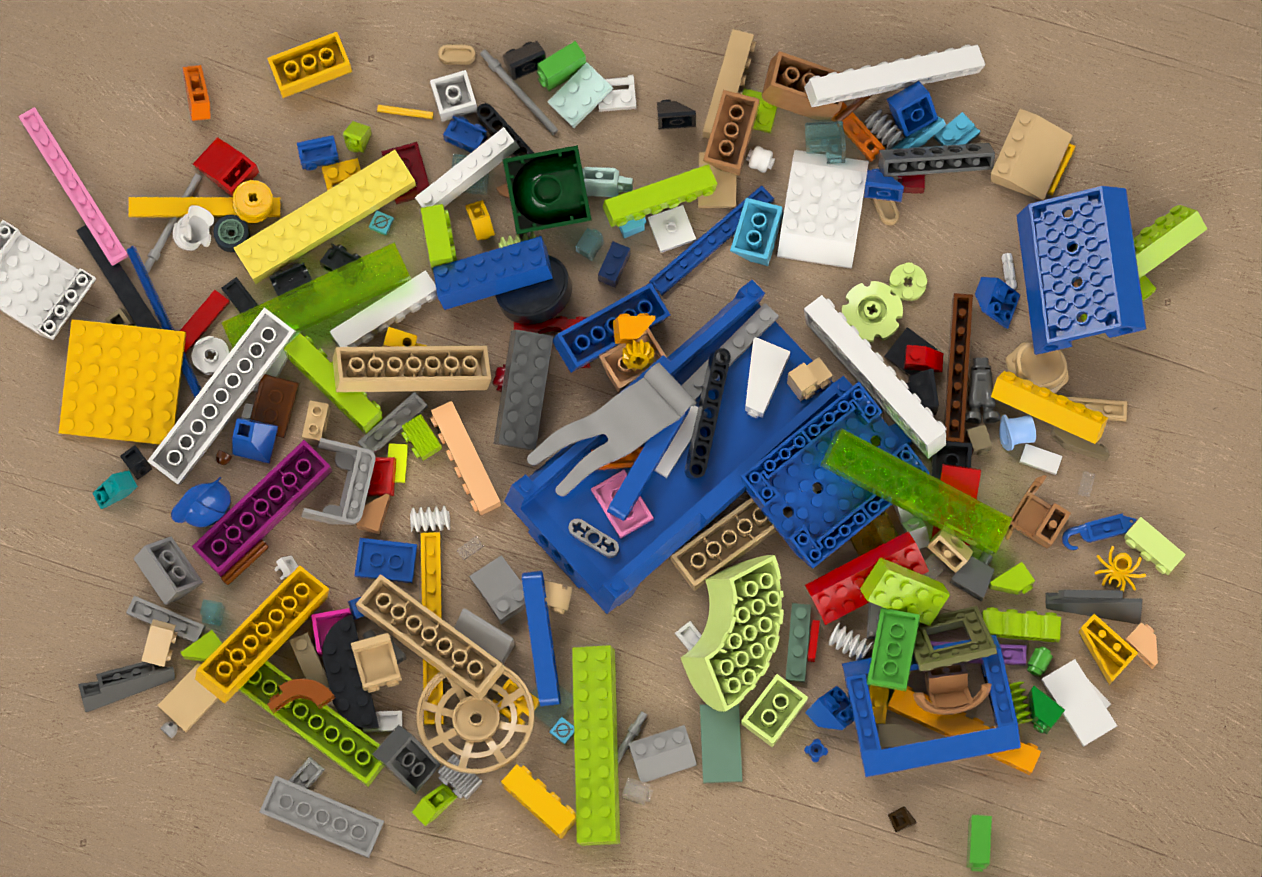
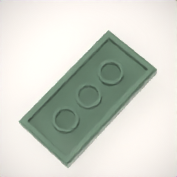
M739 703L726 712L717 711L707 704L700 705L703 783L742 782Z

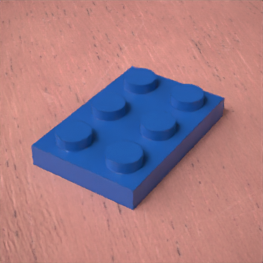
M360 538L355 577L377 579L381 574L389 581L413 583L418 545Z

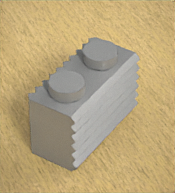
M454 754L447 760L456 766L460 762ZM444 765L437 771L440 775L438 779L446 786L450 784L454 788L452 792L459 799L464 797L467 800L483 783L476 774L458 772Z

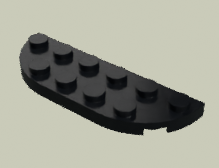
M352 614L336 622L328 631L322 649L324 667L330 691L335 696V699L332 701L338 713L356 727L376 729L379 728L372 694L368 690L364 691L351 646V643L359 641Z

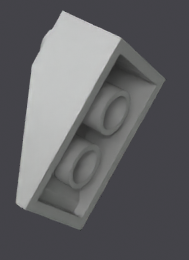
M502 555L469 576L501 624L526 608L523 584Z

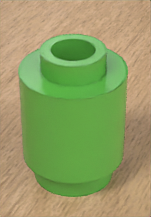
M1042 646L1035 648L1027 664V671L1038 677L1045 674L1053 658L1050 654L1051 651Z

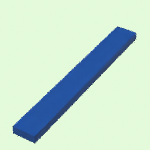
M762 185L747 197L769 204L774 201V198ZM745 200L649 280V283H652L655 290L661 296L736 233Z

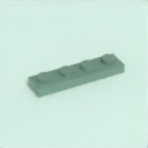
M792 603L786 681L805 683L811 605Z

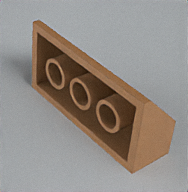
M723 90L703 158L704 162L721 171L740 176L759 110L760 99Z

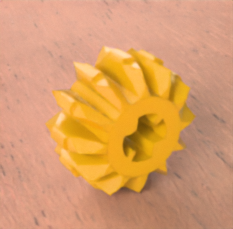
M642 339L639 342L633 340L632 344L627 343L626 347L622 350V361L628 369L633 368L634 371L641 369L643 371L644 367L649 368L651 363H654V349L650 346L649 342L644 343Z

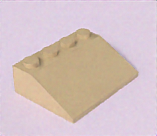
M1019 109L991 172V182L1035 199L1044 200L1071 141L1072 134L1034 113Z

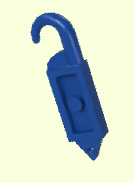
M1122 513L1087 522L1083 525L1067 529L1063 533L1062 542L1066 548L1077 550L1078 546H1072L1068 542V538L1071 535L1080 533L1084 541L1092 543L1126 534L1137 519L1123 516Z

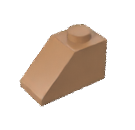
M385 494L364 506L362 518L356 524L357 529L380 535L391 502L390 495Z

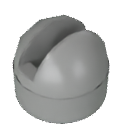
M171 721L166 722L160 728L171 739L178 731L177 725Z

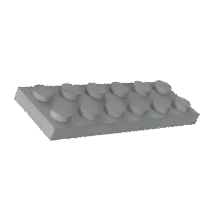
M278 776L274 777L260 809L261 814L367 858L370 857L384 824V821Z

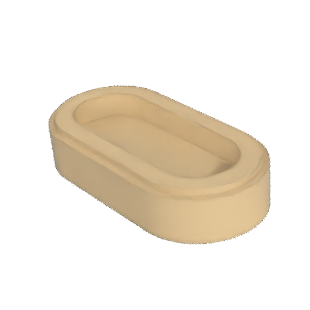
M444 45L438 51L440 61L449 65H469L476 58L474 48L469 45Z
M873 199L881 221L886 225H894L899 219V211L895 202Z

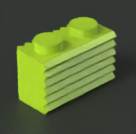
M421 414L402 425L403 432L401 435L407 443L410 441L413 445L411 450L416 458L420 457L424 461L442 450L441 444Z

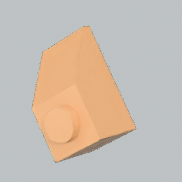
M1140 623L1126 638L1125 642L1137 651V656L1153 669L1158 663L1156 635L1149 625Z

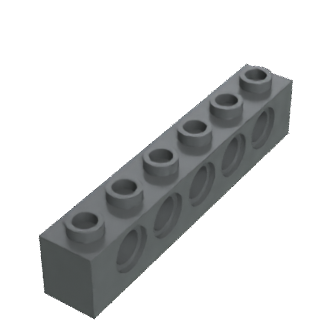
M990 143L879 150L878 167L884 177L993 170L995 151Z

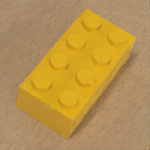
M337 32L267 58L282 98L352 72L350 62Z
M516 764L501 781L503 788L559 839H562L576 824V812L568 805L564 807L561 804V799L553 791L551 793L546 791V785L538 778L535 781L532 778L531 771L524 765L520 767Z

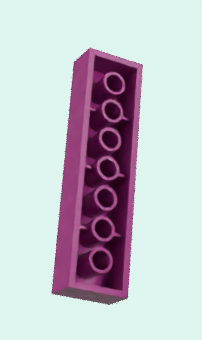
M303 440L192 545V548L221 577L333 472L331 466Z

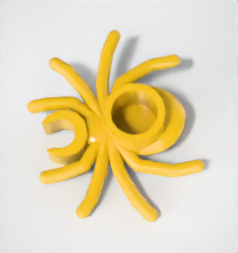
M1111 546L1109 551L1110 565L1100 555L1096 556L1108 568L1094 573L1095 575L1108 573L1102 581V586H1105L1107 580L1109 586L1111 580H1116L1118 582L1116 588H1118L1122 581L1120 590L1124 591L1127 581L1132 589L1136 590L1135 585L1128 577H1146V574H1129L1140 565L1141 557L1138 558L1137 563L1131 568L1132 559L1127 553L1117 554L1112 562L1114 546Z

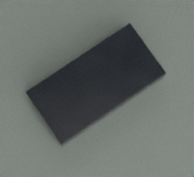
M237 277L221 288L243 318L259 308V305Z

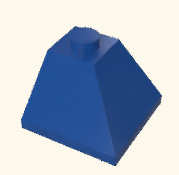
M880 169L867 170L864 198L902 201L904 189L902 184L893 177H884Z

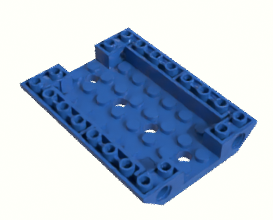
M1099 186L1030 203L1016 215L1035 355L1072 347V340L1106 333L1109 338L1147 329L1126 188ZM1067 210H1073V214L1070 217H1064ZM1071 245H1078L1076 251L1069 252V248ZM1077 279L1083 280L1079 287H1074V282ZM1082 314H1087L1086 321H1078Z
M857 382L740 476L753 501L792 551L812 569L930 474L907 443L902 444L880 416L883 411L860 382ZM872 436H877L880 439L879 446L871 444ZM844 459L849 460L851 463L849 470H845L842 467ZM814 483H819L822 487L819 494L812 490ZM784 507L792 509L791 517L784 516Z

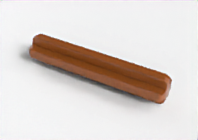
M260 540L221 576L222 581L226 585L232 583L268 549L265 541Z

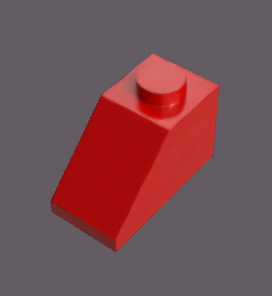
M907 345L904 369L925 371L933 368L934 372H942L944 353L926 346Z

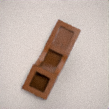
M295 679L280 685L279 688L283 693L281 695L278 693L271 697L267 705L273 713H276L295 699H308L321 709L335 699V696L326 686L317 681Z

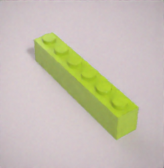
M709 164L607 199L604 201L603 209L611 227L616 225L620 227L627 224L630 220H640L647 214H658L664 208H675L684 201L692 202L699 196H709L714 193L717 181Z

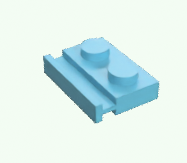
M962 112L941 129L939 133L935 134L934 138L941 146L968 144L981 131Z

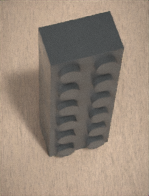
M522 330L511 331L493 444L525 450L536 449L553 336Z

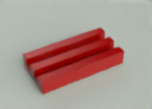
M813 620L811 624L808 662H815L820 625L818 620Z

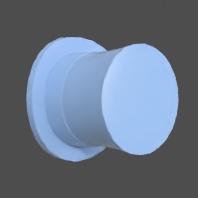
M1028 414L1009 419L1007 415H1002L999 426V438L1005 450H1013L1014 445L1035 442L1036 429L1031 415Z

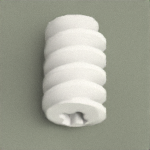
M435 506L434 512L431 511L430 507H427L425 513L422 507L419 508L418 513L412 508L410 513L411 532L413 527H415L417 532H420L421 526L424 531H428L429 526L432 531H435L437 525L440 531L443 530L444 525L450 530L449 511L446 510L445 506L442 507L441 512H439L437 506Z
M839 622L829 638V645L832 646L836 643L837 650L843 647V654L850 651V658L857 655L856 661L863 659L873 642L866 645V638L859 641L860 634L852 637L853 630L846 633L847 627L844 626L842 629H839Z

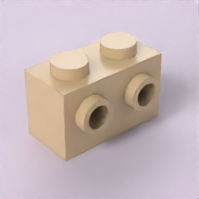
M153 619L142 657L143 662L164 667L166 661L171 660L173 650H170L171 643L175 644L178 632H174L176 625Z

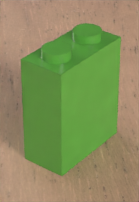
M574 41L538 63L537 71L539 76L537 79L540 85L551 91L566 82L586 63V55L577 42Z
M972 815L969 819L966 867L971 868V871L982 872L990 864L992 816Z

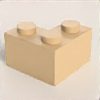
M818 357L808 365L802 363L790 371L787 384L800 401L803 399L809 400L816 394L815 391L820 388L823 390L831 384L830 381H832L833 375L820 357Z

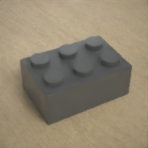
M400 725L392 731L372 754L404 786L415 794L441 765L411 733Z

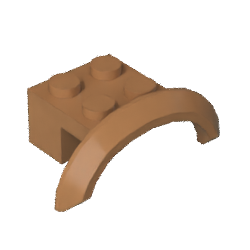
M1046 475L1034 480L1004 529L1007 541L1012 535L1013 530L1016 529L1048 549L1052 546L1071 513L1058 504L1050 505L1034 495L1047 477Z
M959 662L950 666H942L925 671V683L931 703L925 699L923 692L913 693L917 705L924 711L938 715H952L966 712L981 704L991 690V683L981 684L980 691L972 698L968 688V673L964 662Z

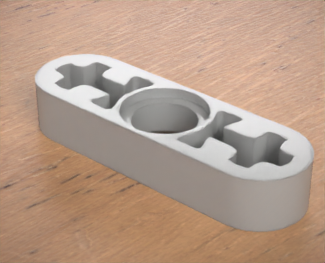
M573 519L569 523V533L573 537L607 558L617 556L619 545L614 539L581 519ZM581 524V529L586 532L585 538H582L583 533L581 531L574 532L573 525ZM590 534H598L600 537L597 543L589 542L588 537ZM603 538L606 539L604 541V544H606L607 546H611V544L614 545V552L610 551L609 553H607V548L603 545L601 546V548H599V546L602 544Z

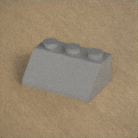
M172 536L145 545L133 558L165 605L181 599L203 583Z
M464 608L454 628L504 664L515 647L514 639Z
M685 725L628 743L641 784L697 766Z

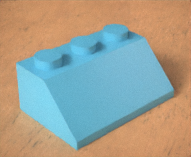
M746 198L730 251L750 262L769 266L784 215L783 207Z

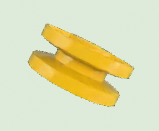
M254 180L240 184L233 194L235 214L241 220L248 223L264 221L269 217L273 208V195L270 188L266 184Z

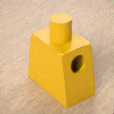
M388 327L382 347H403L404 344L408 346L427 345L416 343L417 336Z

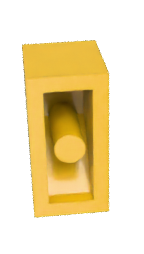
M483 200L465 205L477 241L486 240L495 235Z

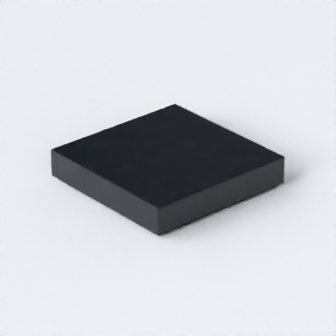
M907 327L885 354L884 358L905 374L911 376L921 371L904 369L906 346L916 345L926 346L934 350L938 349Z

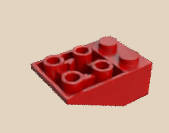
M218 137L193 163V166L231 197H233L234 191L240 184L253 180L259 173V169L253 161Z

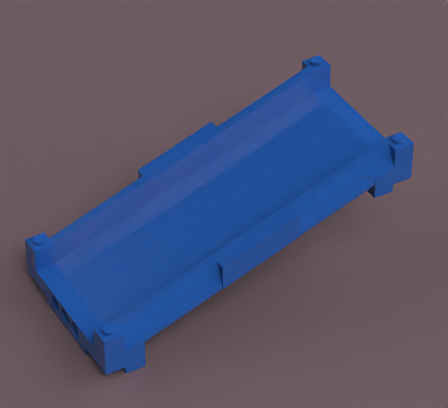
M753 280L745 284L738 290L735 298L667 358L664 355L661 356L626 388L644 378L647 371L657 363H660L682 386L709 359L710 354L719 349L761 307L759 303L765 292ZM776 321L759 339L790 351V357L763 418L759 416L754 418L745 411L752 344L728 368L705 474L697 479H690L685 474L690 443L667 478L654 471L640 495L654 517V520L620 539L591 491V488L622 470H625L628 474L631 468L595 470L566 496H559L556 493V487L591 450H595L608 441V437L605 434L587 438L562 448L529 477L525 474L511 485L504 502L529 528L528 533L579 589L582 587L606 614L632 597L639 584L746 491L740 477L853 386L842 376L834 383L830 381L831 384L823 390L820 388L815 391L816 394L809 400L803 399L800 401L787 384L788 373L802 363L808 365L813 360ZM709 390L708 396L712 400L715 399V393ZM701 395L695 400L697 402L695 406L697 407L699 406ZM705 409L704 411L708 413L706 418L710 419L711 411L709 409ZM703 427L700 429L701 436H707V430ZM700 446L696 447L697 455H703V449ZM693 465L692 472L698 475L699 468ZM573 519H581L614 539L619 545L617 556L607 558L573 537L569 533V523ZM581 524L573 525L574 532L581 531L583 533L582 538H585L586 532L581 529ZM592 533L588 537L591 543H597L600 539L596 533ZM603 538L602 544L599 546V548H601V546L603 545L607 548V553H609L610 551L614 552V545L611 544V546H607L606 544H604V541L606 539Z

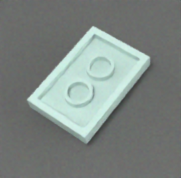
M586 62L548 103L575 128L614 88Z

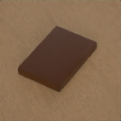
M264 374L259 382L250 419L278 426L276 436L285 439L300 383Z

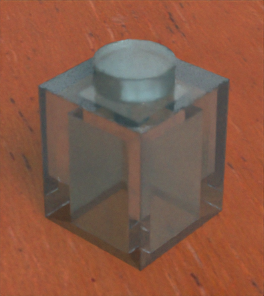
M587 228L576 244V252L592 261L604 244L602 233L596 229L591 230Z

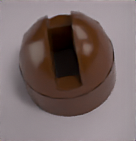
M218 450L216 461L220 465H227L233 456Z

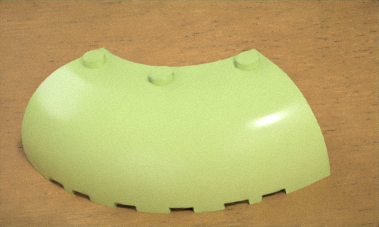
M765 555L740 562L705 579L709 593L707 624L696 645L680 658L697 694L707 705L717 711H728L742 701L750 690L755 688L759 678L767 671L771 656L775 653L780 638L778 634L784 615V609H782V597L784 595L783 591H781L779 580L781 579V574L775 555Z

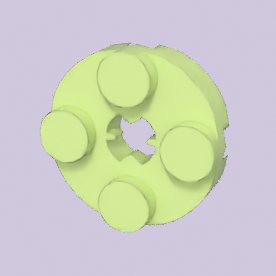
M910 262L897 266L892 271L889 279V286L892 288L891 293L894 296L899 295L902 301H915L924 294L927 285L924 271L919 266ZM904 279H911L912 286L909 287L907 285L906 287Z

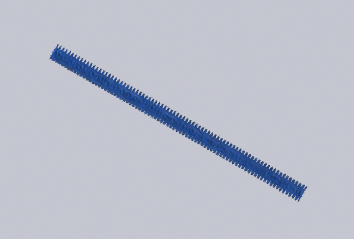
M131 246L126 250L140 278L139 280L145 293H147L146 295H148L147 297H149L148 299H150L149 301H151L150 303L162 329L174 330L169 318H167L168 316H166L167 314H165L166 312H164L165 309L155 289H153L154 287H152L154 285H151L153 283L145 270L146 268H144L145 266H143L144 264H142L143 262H141L142 260H140L141 258H139L140 255L136 247ZM183 355L182 372L188 381L187 383H189L188 385H190L189 387H191L194 398H196L201 391V387L197 379H195L197 377H194L196 375H193L195 373H192L194 371H191L193 369L188 362L189 360H187L188 358H186L187 356Z

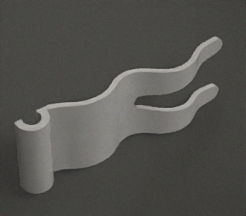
M657 363L647 371L644 378L620 392L599 410L562 427L550 435L528 455L527 461L530 465L535 466L570 444L602 434L607 435L608 441L585 456L556 487V493L559 496H566L589 474L604 465L632 453L658 432L679 420L697 402L660 363Z

